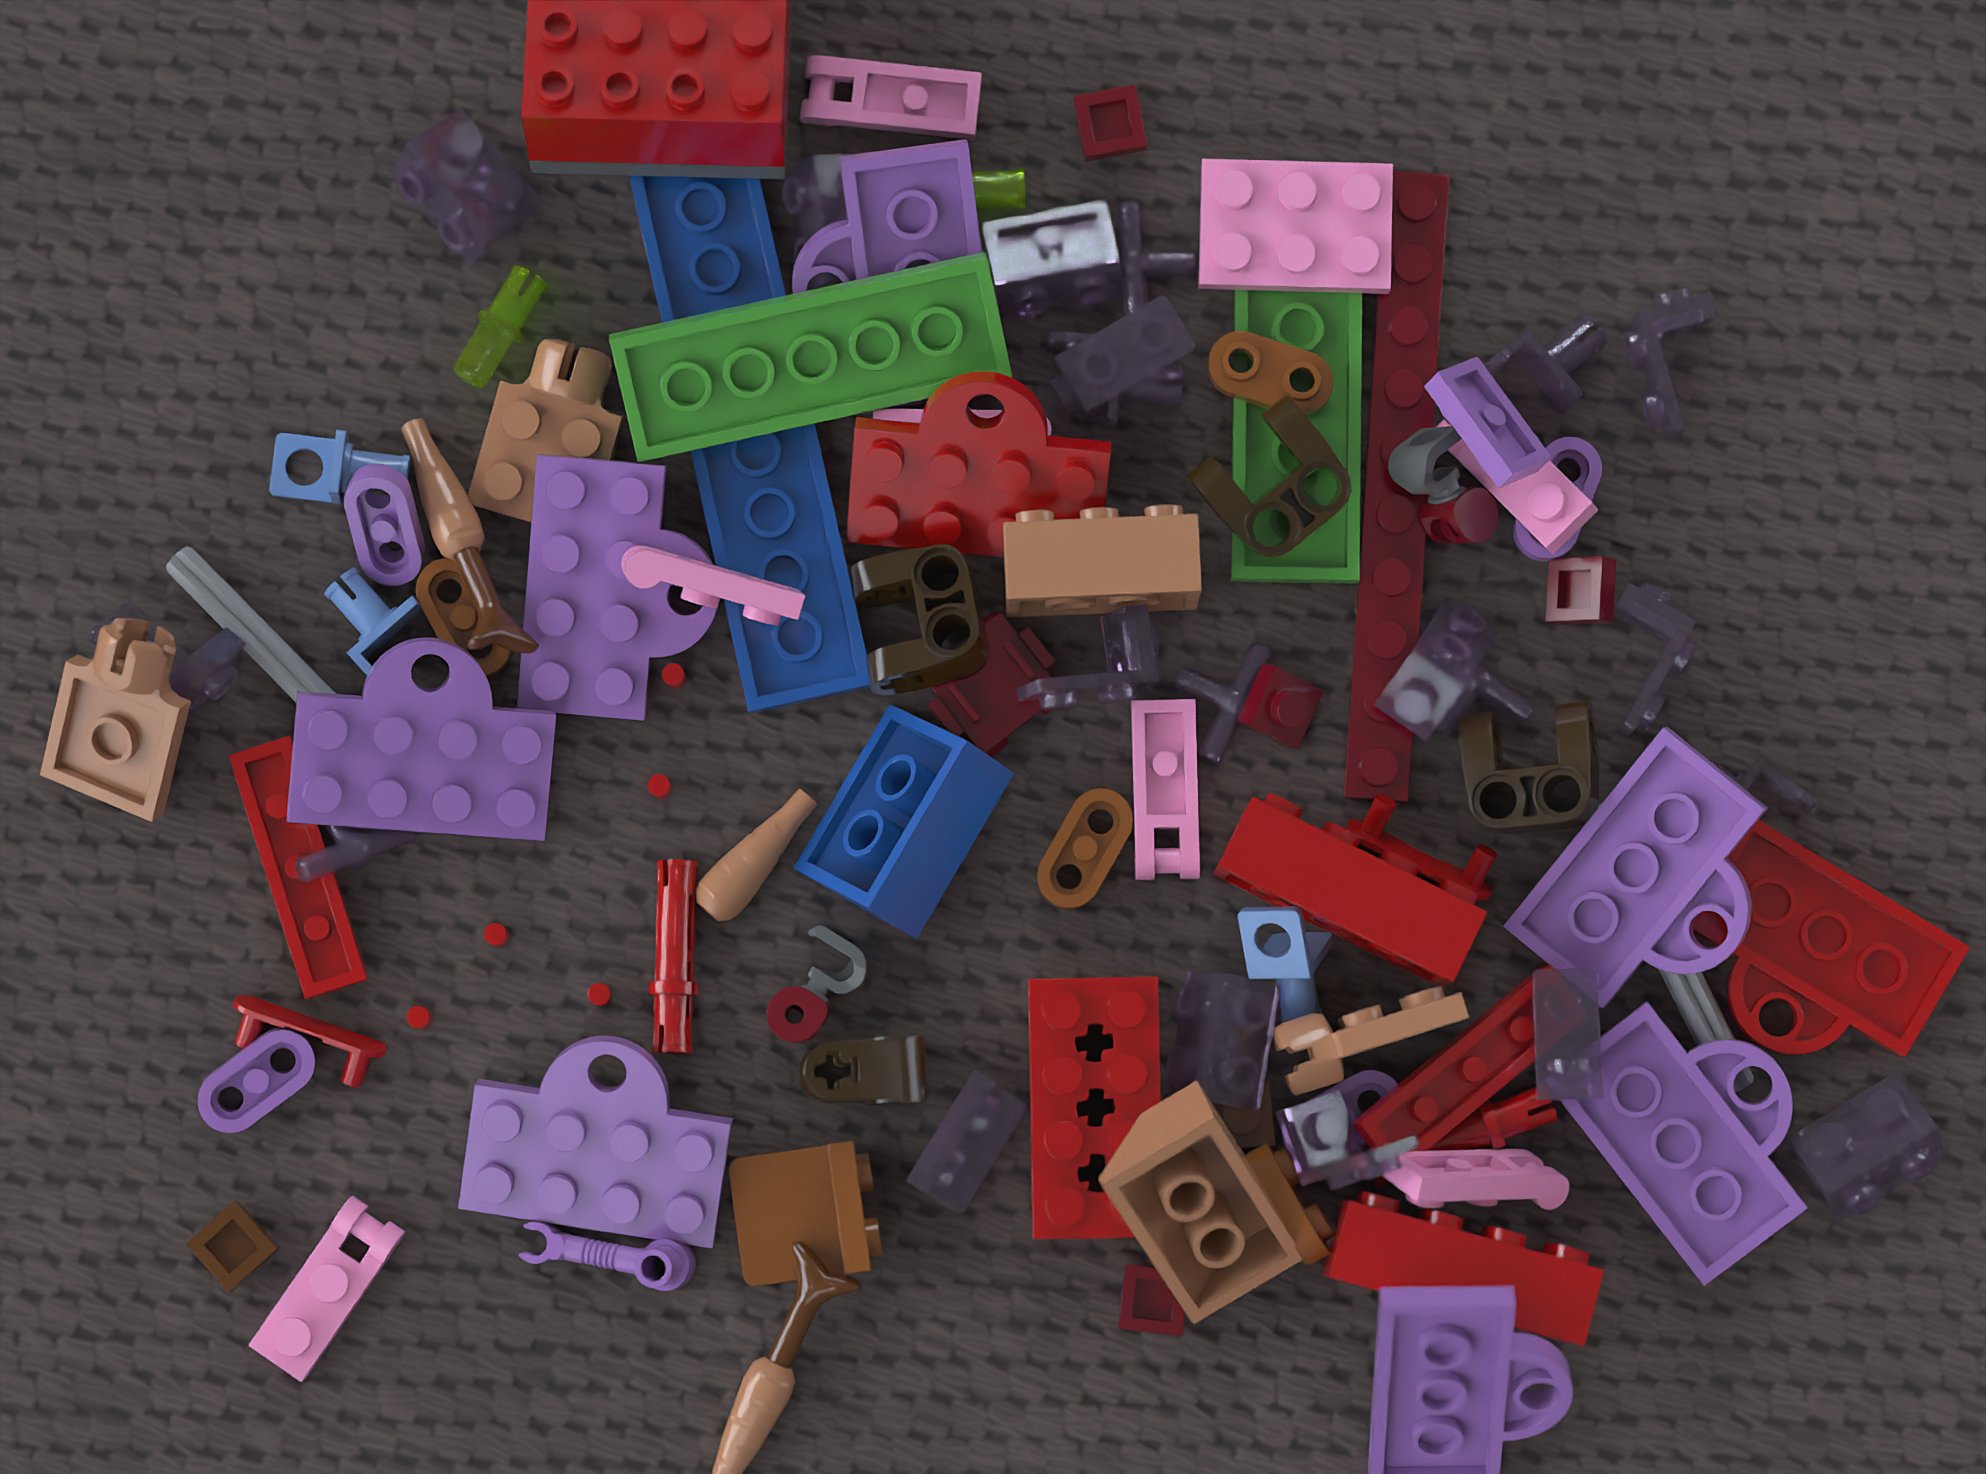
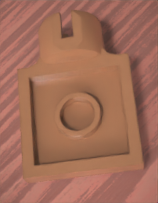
M544 339L537 348L530 376L523 384L500 381L468 492L472 505L532 523L538 454L613 460L625 417L612 413L604 405L603 396L612 368L610 357L600 351L581 347L576 357L571 378L567 380L576 345L559 339Z
M116 618L110 625H104L100 629L93 659H88L78 654L65 662L40 775L153 822L162 816L165 811L191 701L176 694L170 685L169 678L176 652L173 635L165 628L157 626L154 642H147L150 629L149 621L134 618Z
M1442 985L1400 999L1402 1011L1383 1017L1380 1005L1342 1016V1018L1338 1019L1341 1030L1334 1033L1323 1014L1319 1013L1308 1014L1281 1023L1274 1028L1276 1052L1285 1049L1289 1054H1293L1307 1049L1310 1059L1308 1062L1294 1066L1293 1073L1284 1076L1288 1087L1296 1096L1344 1081L1342 1058L1469 1018L1462 993L1445 997Z

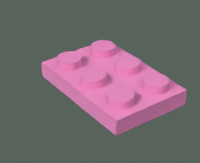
M1202 159L1198 289L1389 294L1391 289L1393 164Z

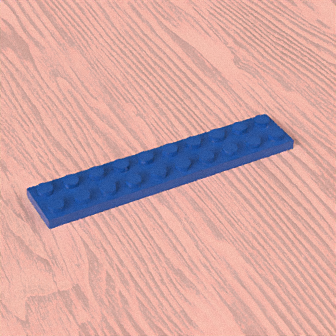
M629 175L662 323L786 296L760 179ZM815 423L692 450L691 456L716 566L799 589L805 595L799 619L796 620L782 616L779 626L744 617L742 613L745 605L723 599L749 714L870 688L866 665V649Z

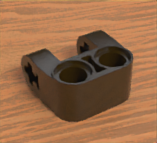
M1284 395L1261 416L1299 465L1252 503L1212 456L1187 475L1188 480L1220 520L1254 553L1268 557L1282 556L1294 549L1340 511L1349 500L1351 493V479L1346 469L1325 438L1288 395ZM1316 468L1328 470L1334 476L1337 486L1335 496L1331 501L1319 506L1307 500L1303 492L1305 477ZM1267 509L1279 511L1287 521L1285 537L1274 546L1262 545L1257 541L1253 532L1255 518Z
M936 544L929 547L901 550L861 560L850 568L849 573L854 600L859 606L881 607L915 599L923 637L879 648L866 657L872 692L880 695H897L930 688L961 677H968L977 673L985 665L989 656V642L978 586L963 554L955 547L946 544ZM949 572L959 574L956 583L951 588L944 591L930 589L933 581L939 575ZM956 631L970 633L968 641L961 648L956 650H945L942 648L944 639L949 634Z
M1590 701L1556 705L1555 726L1559 762L1556 765L1504 770L1501 731L1495 711L1461 715L1460 741L1468 803L1472 815L1479 823L1498 833L1518 834L1575 828L1588 822L1599 806V755L1595 717ZM1576 780L1581 790V797L1577 806L1565 813L1556 812L1551 803L1554 788L1563 781ZM1512 787L1517 796V804L1513 813L1503 819H1493L1488 809L1489 798L1498 788Z
M871 1037L864 1040L822 1043L806 1053L800 1061L797 1071L799 1087L807 1097L821 1103L863 1102V1105L926 1102L925 1037ZM826 1056H832L834 1067L844 1068L845 1065H850V1077L834 1082L832 1090L827 1089V1082L824 1078H815L814 1068L825 1063Z

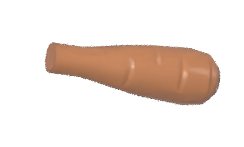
M798 789L781 809L758 826L751 834H748L704 875L696 888L695 902L718 922L731 920L736 917L762 886L799 826L817 807V803L804 791Z

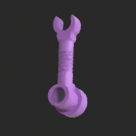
M533 1221L523 1225L527 1229L542 1232L547 1239V1247L542 1254L527 1251L518 1254L528 1263L538 1264L549 1260H566L581 1264L586 1263L587 1265L592 1264V1266L610 1268L611 1270L616 1269V1271L635 1274L644 1286L660 1291H669L684 1286L691 1280L696 1270V1257L690 1245L682 1244L673 1239H660L650 1243L646 1248H634L574 1236L560 1231L553 1223ZM657 1257H660L665 1263L666 1271L664 1276L656 1269Z

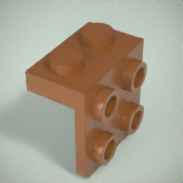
M855 1141L741 1157L735 1159L730 1164L729 1177L742 1274L744 1280L749 1285L760 1286L798 1280L797 1262L792 1245L794 1241L806 1243L832 1275L873 1270L871 1257L883 1255L878 1217L865 1218L862 1192L874 1191L869 1152L857 1154Z

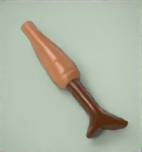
M413 419L407 422L401 429L411 452L419 495L433 541L444 557L457 562L478 612L477 628L468 641V648L482 649L491 643H495L512 652L534 653L539 648V644L509 616L498 598L480 554L485 540L481 521L465 489L444 457L441 456L424 419Z
M794 1241L792 1243L797 1262L798 1281L796 1298L769 1355L753 1361L742 1379L722 1435L712 1474H742L791 1397L796 1382L791 1365L818 1308L822 1303L833 1297L857 1291L862 1287L861 1283L851 1276L830 1274L819 1257L802 1241Z

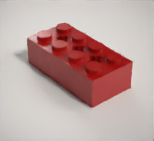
M1268 793L1263 801L1252 796L1212 874L1213 876L1276 907H1298L1302 911L1303 920L1327 932H1331L1333 935L1437 986L1442 985L1443 988L1454 982L1487 914V911L1474 905L1478 898L1477 894L1446 879H1443L1441 884L1434 886L1416 877L1420 868L1418 865L1390 851L1385 850L1383 855H1379L1377 858L1357 848L1361 841L1359 836L1336 824L1326 822L1324 827L1318 829L1299 819L1303 809L1277 795Z
M1158 977L1028 979L1032 1239L1136 1238L1104 1188L1102 1187L1103 1192H1092L1088 1190L1089 1181H1079L1078 1168L1089 1165L1090 1154L1093 1155L1094 1153L1104 1156V1165H1108L1141 1113L1161 1102ZM1088 1026L1101 1027V1036L1111 1037L1112 1049L1103 1050L1098 1062L1087 1061V1051L1078 1052L1076 1049V1038L1085 1037ZM1090 1090L1102 1091V1101L1111 1100L1113 1104V1114L1104 1115L1099 1127L1088 1126V1116L1079 1117L1076 1109L1077 1103L1088 1100Z
M1364 1191L1363 1193H1357L1355 1202L1340 1201L1333 1226L1335 1236L1330 1239L1328 1245L1330 1254L1325 1257L1321 1276L1379 1292L1380 1288L1513 1286L1516 1304L1515 1329L1570 1344L1585 1346L1604 1269L1588 1265L1591 1253L1556 1243H1545L1542 1253L1524 1248L1527 1239L1526 1235L1493 1226H1482L1480 1236L1461 1231L1463 1218L1431 1209H1420L1418 1219L1398 1214L1401 1201Z

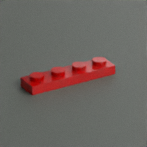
M286 736L228 756L304 997L310 1000L368 981L369 976L321 825L287 822L293 738Z
M1542 965L1355 1119L1352 1125L1384 1168L1388 1152L1427 1151L1589 1015L1553 966Z

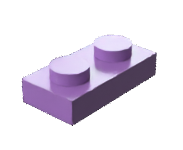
M1478 357L1437 372L1424 386L1440 408L1444 418L1452 424L1477 458L1480 467L1491 477L1498 488L1538 472L1552 458Z

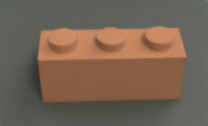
M1180 505L1146 507L1144 509L1145 516L1119 517L1118 509L1108 507L1084 509L1080 511V519L1055 520L1054 512L1047 510L1017 513L1016 522H1003L1006 618L1196 610L1202 591L1198 514H1183V507Z
M1198 1081L1193 1082L1141 1113L1099 1177L1102 1187L1193 1324L1302 1261V1258L1295 1249L1296 1243L1269 1199L1248 1159Z

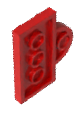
M976 371L958 375L943 383L933 392L925 404L920 423L856 417L846 542L910 549L946 544L955 547L962 554L1004 558L1003 522H1016L1017 513L1047 510L1054 512L1055 520L1080 519L1081 510L1105 507L1111 442L1048 436L1047 419L1043 407L1037 397L1021 382L1007 375L989 371ZM989 394L998 398L1003 404L1004 409L995 417L983 418L975 415L970 410L968 402L977 395Z
M1758 820L1728 857L1745 879L1750 892L1752 908L1747 934L1738 949L1732 954L1735 959L1727 979V1001L1736 1025L1753 1043L1765 1050L1778 1054L1799 1055L1820 1050L1839 1038L1849 1026L1900 1058L1906 1057L1970 947ZM1703 911L1694 920L1693 932L1719 947L1726 940L1728 927L1720 914L1713 911ZM1771 999L1785 1002L1793 1013L1792 1027L1781 1037H1775L1766 1033L1759 1022V1013L1762 1006Z

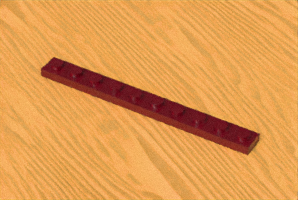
M1393 171L1391 289L1389 294H1377L1360 540V573L1357 584L1343 799L1374 801L1377 794H1382L1391 798L1396 803H1407L1409 796L1426 531L1419 517V507L1429 494H1411L1398 485L1389 474L1388 462L1391 453L1398 445L1418 430L1433 427L1435 401L1424 386L1437 374L1450 175Z

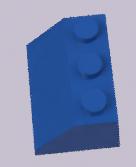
M890 704L793 869L883 922L917 939L1014 773L969 741Z

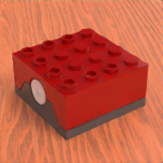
M528 0L521 120L531 173L786 179L793 0Z

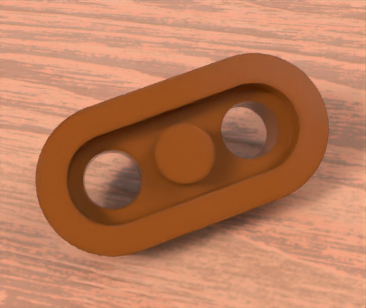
M1235 331L1222 336L1214 344L1209 355L1208 375L1218 391L1229 397L1269 409L1284 395H1288L1308 417L1319 412L1325 406L1333 389L1331 369L1319 355L1250 332ZM1236 352L1246 353L1251 358L1253 366L1245 373L1235 372L1229 365V357ZM1299 371L1309 374L1313 380L1312 389L1307 392L1295 391L1290 385V376Z
M448 558L437 559L428 564L418 577L416 584L418 602L438 639L452 642L470 654L467 644L477 628L478 612L457 562ZM447 581H455L462 588L460 598L450 604L442 602L438 595L439 588ZM492 643V651L487 657L474 659L481 666L486 678H491L503 671L508 665L512 651Z
M1098 788L1085 792L1074 802L1038 868V887L1043 897L1049 903L1061 909H1077L1088 904L1095 897L1132 830L1133 814L1124 797L1113 790ZM1103 810L1111 815L1113 826L1110 831L1104 834H1097L1090 829L1088 818L1093 812ZM1071 865L1080 871L1082 880L1079 886L1074 889H1064L1058 884L1057 872L1063 866Z
M1266 1142L1245 1155L1296 1243L1295 1249L1305 1264L1309 1267L1328 1256L1330 1248L1326 1241L1333 1238L1335 1232L1317 1202L1307 1207L1295 1185L1304 1181V1177L1286 1147L1275 1152L1270 1144Z

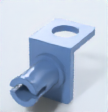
M336 430L335 439L280 433L277 435L275 442L270 492L273 496L342 504L343 493L346 492L349 480L359 468L370 464H383L395 468L408 480L410 455L398 456L354 450V443H350L347 431ZM307 449L314 451L320 456L323 462V472L317 482L301 486L289 479L286 473V464L293 453ZM371 488V490L374 491H383L381 489Z
M356 567L340 577L356 594L355 600H352L336 581L327 588L324 595L338 607L360 632L359 642L347 654L368 675L372 665L367 659L423 610L413 596L398 608L390 609L360 576V572Z
M1295 906L1243 908L1238 914V921L1249 979H1276L1282 1013L1280 1015L1281 1022L1283 1023L1312 1013L1322 1014L1317 996L1314 971L1334 943L1332 933L1305 932L1302 911ZM1266 923L1278 924L1287 931L1271 935L1264 947L1259 943L1257 937L1258 928Z

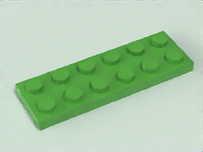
M986 252L609 334L610 346L638 462L927 399L943 383L964 373L989 371L1013 378Z
M1234 290V332L1246 331L1319 355L1330 367L1333 375L1331 395L1319 412L1307 418L1325 438L1346 469L1351 479V493L1349 500L1340 511L1294 549L1282 556L1268 557L1254 553L1231 531V581L1358 584L1360 573L1362 293ZM1243 352L1233 354V370L1235 372L1245 373L1252 368L1253 364L1249 355ZM1295 372L1289 378L1291 387L1297 392H1307L1313 387L1311 376L1305 372ZM1233 398L1232 479L1253 503L1299 464L1263 420L1261 414L1267 408ZM1316 468L1305 477L1303 492L1307 500L1312 504L1324 505L1335 496L1337 489L1336 480L1328 470ZM1267 509L1255 518L1253 532L1257 541L1264 546H1274L1283 540L1287 532V521L1279 511Z

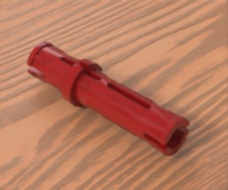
M682 859L657 861L656 963L654 981H650L648 985V995L654 996V1030L651 1053L693 1054L694 997H699L700 985L698 982H694L695 897L698 861Z
M1538 1084L1535 1088L1492 1104L1487 1100L1427 1151L1478 1150L1491 1145L1492 1149H1499L1506 1146L1505 1139L1550 1122H1557L1558 1116L1555 1108L1550 1104L1552 1099L1545 1084ZM1369 1148L1363 1150L1377 1189L1390 1183L1383 1176L1384 1166H1382L1372 1150Z

